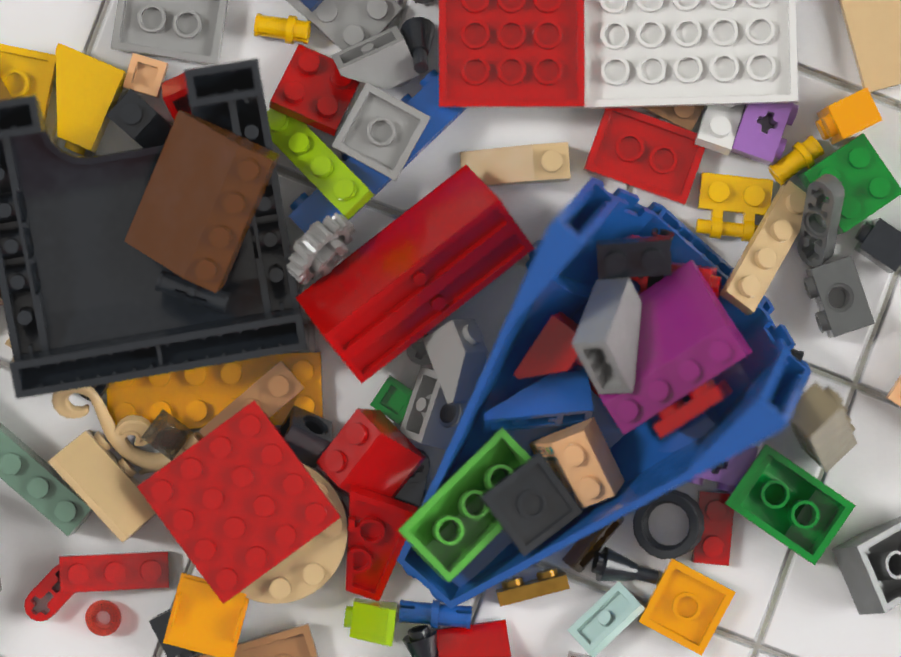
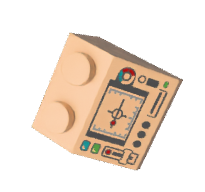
M594 417L532 441L529 444L534 454L541 453L580 508H585L615 496L625 482Z

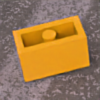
M866 87L816 113L819 120L815 123L821 137L824 140L829 139L831 145L871 127L883 119Z

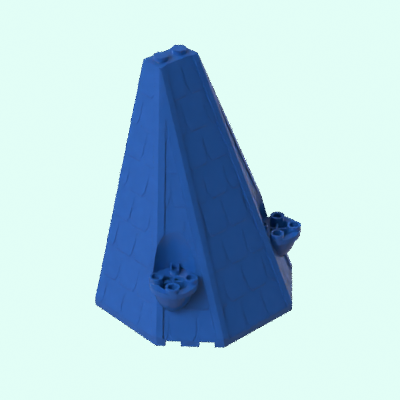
M592 177L548 226L543 240H537L533 243L535 249L528 253L529 260L525 263L529 271L422 505L496 433H482L481 426L484 413L549 375L545 374L518 379L513 376V373L552 315L562 312L577 324H580L596 280H603L598 279L596 240L621 239L630 235L651 237L652 229L657 228L658 234H660V228L674 233L671 244V263L686 264L693 260L696 265L717 267L716 276L722 277L721 290L734 268L663 205L652 202L648 208L637 204L640 200L638 195L619 187L612 194L603 188L604 183L601 180ZM630 279L636 292L638 293L640 288L639 283L635 280ZM721 295L719 296L718 300L753 352L713 377L716 385L725 379L732 389V393L664 437L660 438L653 425L661 421L658 413L623 435L602 400L591 390L594 409L592 417L595 418L625 480L615 496L585 508H580L582 510L581 514L526 556L520 554L510 538L502 530L450 583L442 580L406 540L397 562L403 566L409 576L418 579L426 586L436 600L444 602L451 609L645 505L649 501L686 483L695 476L730 459L747 448L780 432L788 424L812 371L806 361H798L790 352L796 344L784 325L780 324L776 328L769 316L775 310L770 300L763 296L755 312L747 316ZM578 364L574 367L577 370H586L584 366L581 367ZM689 393L682 397L685 404L692 401ZM572 425L506 432L532 457L534 453L529 445L532 441Z

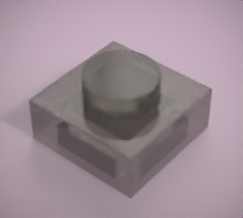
M162 409L141 438L172 461L193 431Z

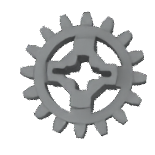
M335 213L332 217L326 216L323 223L317 221L311 224L309 230L300 239L296 240L293 249L296 252L288 258L291 261L286 266L289 269L288 272L299 283L303 282L304 284H307L311 279L315 281L319 274L322 276L328 275L332 272L333 267L347 255L349 248L346 245L353 240L351 236L355 233L354 225L342 214L339 215L338 213Z

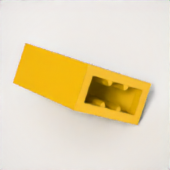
M58 43L55 49L57 137L66 141L64 148L84 156L86 150L96 153L110 121L107 114L115 107L120 98L127 73Z

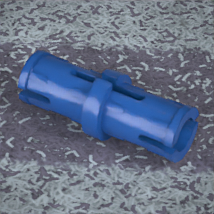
M402 599L400 601L399 623L428 624L434 629H438V625L466 629L471 627L472 606L457 605L450 609L446 604H440L438 600H433V603L405 601Z

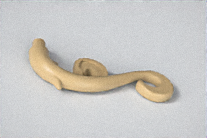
M92 386L54 392L52 394L51 402L54 409L59 415L72 419L86 416L89 413V405L75 406L69 401V396L73 393H79L88 397L95 409L106 439L125 460L142 468L139 471L140 475L157 472L203 438L199 432H194L186 441H181L176 447H164L163 451L165 452L154 453L141 450L136 446L147 445L153 437V425L148 419L138 415L125 416L116 425L102 398ZM133 435L136 437L134 445L131 444L127 436Z

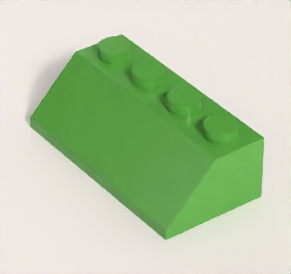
M501 427L398 529L414 551L442 580L450 583L503 530L479 496L528 460L530 455Z

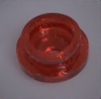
M109 600L94 602L89 606L85 615L87 627L92 633L99 636H107L114 633L119 628L122 620L119 607ZM100 611L109 613V623L103 624L98 620V613Z

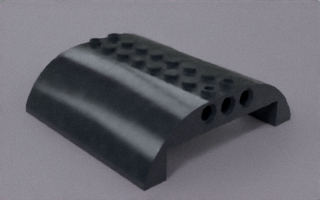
M258 58L184 70L192 115L273 151ZM36 94L0 100V290L13 353L9 365L16 399L307 349L300 304L296 300L298 296L296 280L288 272L289 269L286 268L289 262H291L288 259L291 255L276 166L225 285L220 289L231 292L229 304L223 315L197 304H193V306L186 305L183 299L155 291L156 282L161 270L172 271L124 242L165 144L97 156H75L63 151L52 140Z

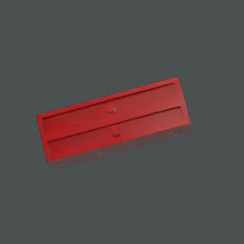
M465 165L335 266L332 272L322 276L299 294L296 300L323 337L362 384L535 248L501 200Z

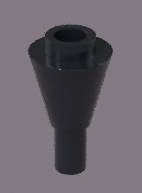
M413 17L402 24L400 32L413 57L415 72L425 73L428 70L427 56L436 29L429 19Z
M606 546L601 552L595 553L592 561L591 571L596 573L597 581H633L635 579L651 584H656L658 581V570L638 566L634 561Z
M419 625L407 631L408 635L402 641L412 657H437V630L429 629L428 625Z

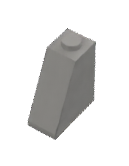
M629 277L596 280L572 342L598 394L632 393L634 389L642 302Z

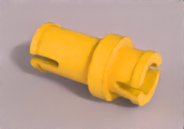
M258 13L255 18L254 36L283 39L286 44L292 45L295 41L308 44L311 33V21L298 20L297 16L289 15L288 18H281Z
M810 135L804 142H796L792 145V151L768 167L769 172L775 181L782 186L803 168L809 169L815 165L814 160L825 154L823 152L824 149Z

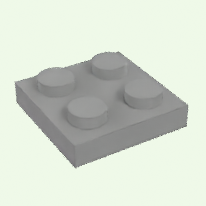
M366 82L332 147L396 182L426 128L430 116Z

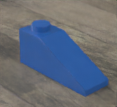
M572 368L568 371L551 373L485 412L481 426L482 433L497 432L501 427L505 431L575 425L590 419L594 409L587 371Z

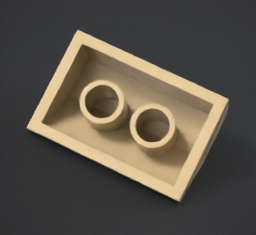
M86 430L48 462L123 543L138 532L156 513L137 488L140 483L134 477L137 473L135 468L123 457L118 460L109 450L112 448L111 444L100 431L94 434L91 430Z

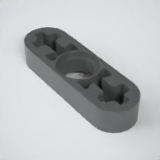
M823 174L810 183L807 188L797 250L803 262L811 267L822 265L834 254L845 191L839 179L831 174ZM815 214L820 215L824 219L826 228L819 225Z

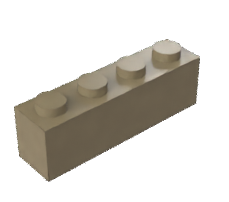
M814 382L800 396L788 423L801 448L827 473L857 444L853 434L856 429L850 423L852 419L848 416V410L843 405L844 400L830 386L823 389L817 382Z

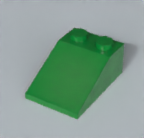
M767 444L760 450L725 502L730 508L813 565H816L856 506Z

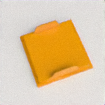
M181 573L163 643L215 657H234L249 599L246 598L247 594L239 592L225 604H222L204 578Z

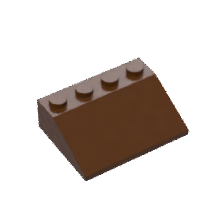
M180 109L124 242L180 277L217 293L225 285L280 154Z

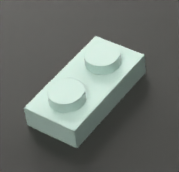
M618 581L567 631L591 657H595L636 619L645 608Z

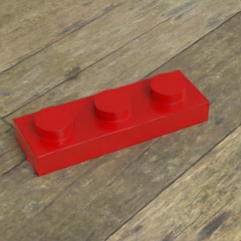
M168 551L59 556L60 593L169 588Z

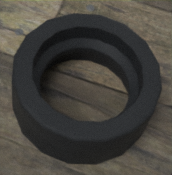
M670 490L637 508L633 518V532L639 546L649 555L660 559H675L692 551L701 541L705 529L704 515L699 504L691 496L678 490ZM664 503H672L679 506L685 511L689 519L687 536L676 545L658 543L649 531L648 520L651 512L657 506Z

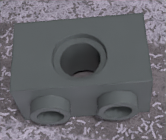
M852 255L806 270L808 278L803 279L809 298H815L819 312L815 313V318L821 333L827 332L828 338H832L875 324ZM833 288H839L845 295L844 304L839 308L833 307L828 300L829 292Z

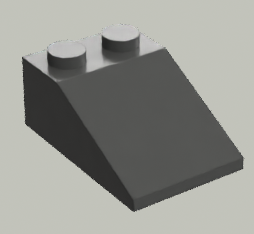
M901 516L858 534L832 549L859 615L886 613L901 604Z

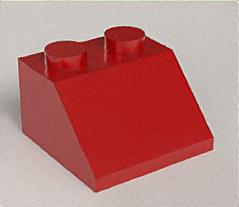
M357 408L316 461V464L339 488L349 494L350 484L394 499L426 457L380 410Z

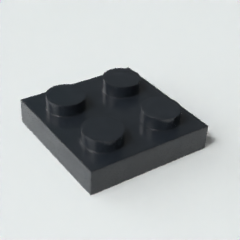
M541 453L534 454L479 496L522 556H526L582 513L580 507Z

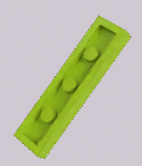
M271 108L267 111L272 142L348 220L374 196L371 190L305 123Z

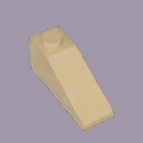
M568 142L460 152L461 168L467 165L487 186L569 181L571 178Z

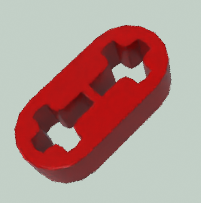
M59 564L42 579L25 599V612L35 621H45L51 618L76 593H60V590L58 591L54 587L59 582ZM50 592L54 596L47 603L50 611L48 613L45 610L39 613L34 610L37 605L34 600L35 596L41 599Z

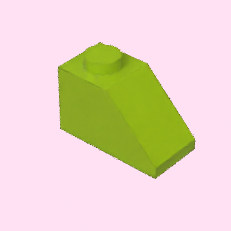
M355 598L353 606H346L344 627L351 628V638L384 646H392L397 602L380 600L378 602L371 599Z

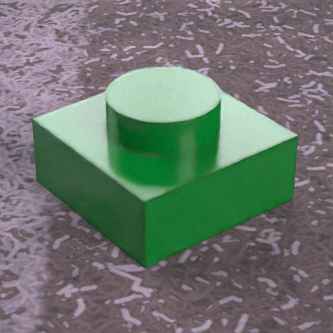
M389 375L370 405L400 425L404 419L413 390Z

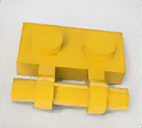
M702 172L697 209L711 210L710 220L697 219L695 233L709 234V238L720 239L721 236L739 237L741 241L749 242L758 225H755V215L764 216L771 204L773 180ZM723 211L742 213V223L724 222Z

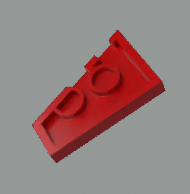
M350 484L346 591L379 602L405 543V539L398 529L418 510V507Z

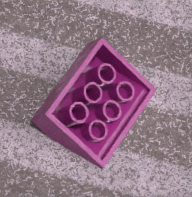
M693 260L638 295L642 302L634 389L632 393L599 394L603 404L623 435L753 352Z

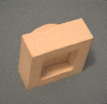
M133 53L123 88L159 99L162 89L161 83L164 82L169 64Z

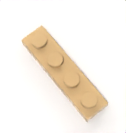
M790 180L786 181L778 190L719 294L747 316L755 312L800 232L806 193Z

